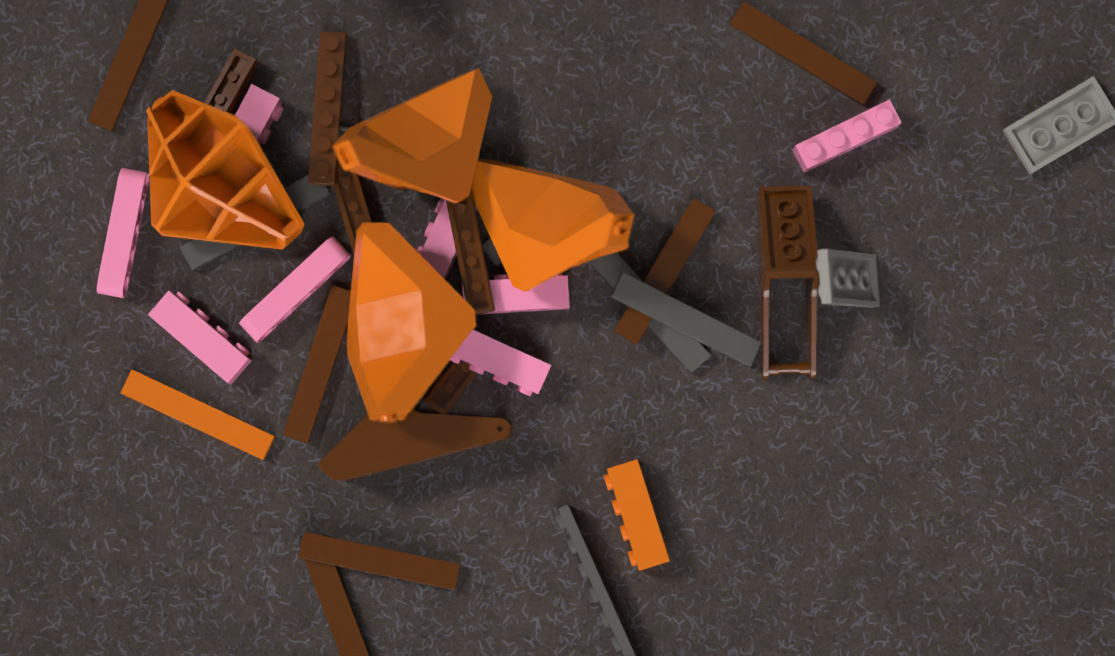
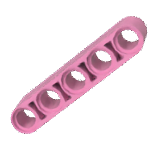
M121 168L97 281L98 294L125 298L127 294L149 184L148 172Z
M334 236L330 237L239 322V325L256 343H259L350 259L351 254Z

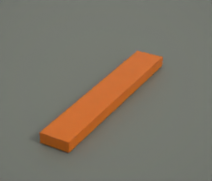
M131 370L121 390V394L262 460L265 459L275 438L272 434L135 370Z

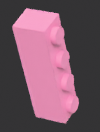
M251 84L235 116L239 117L250 128L259 146L261 143L265 144L271 134L269 128L273 120L278 121L283 112V107H281L282 101L280 98Z
M889 99L795 145L792 151L803 172L806 173L896 129L902 122Z
M440 198L435 209V213H438L434 223L430 222L424 234L427 240L424 247H418L417 252L446 280L457 254L446 200Z
M561 273L528 292L513 287L508 275H495L494 280H489L495 311L483 314L570 309L568 275L562 276ZM463 289V299L466 301Z
M168 291L148 315L224 381L232 384L252 361L247 357L250 352L240 343L233 345L227 339L230 335L219 325L216 328L212 327L208 323L210 317L199 308L196 311L188 306L190 300L178 291L174 294Z
M472 330L450 359V361L459 364L460 360L470 363L468 369L483 375L484 371L494 374L492 380L507 386L508 382H512L518 385L517 391L530 397L533 392L539 394L551 367L548 363L475 330Z

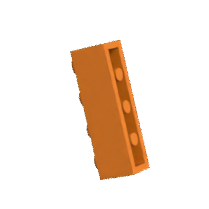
M638 459L608 468V474L603 476L608 491L613 489L616 500L611 502L615 515H621L624 525L619 527L623 540H629L632 548L631 551L627 552L632 567L637 566L640 571L669 562L670 560Z

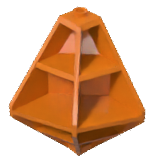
M477 68L352 126L333 144V148L344 171L354 172L398 190L409 189L458 203L470 194L492 101V94L480 69Z
M174 90L158 98L146 110L148 114L151 225L162 236L283 250L302 233L304 227L302 218L250 128L239 117Z
M491 159L477 160L471 186L472 198L513 287L528 292L570 268L604 255L626 250L629 247L628 238L634 213L617 190L596 183Z
M362 223L356 232L346 336L347 356L370 420H380L382 423H389L397 419H406L407 414L476 327L475 310L390 223Z

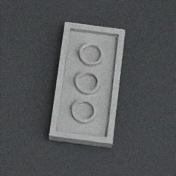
M1093 76L1003 129V132L1030 175L1115 125V110Z
M833 249L818 250L816 266L820 275L818 293L822 304L868 308L880 307L876 254Z

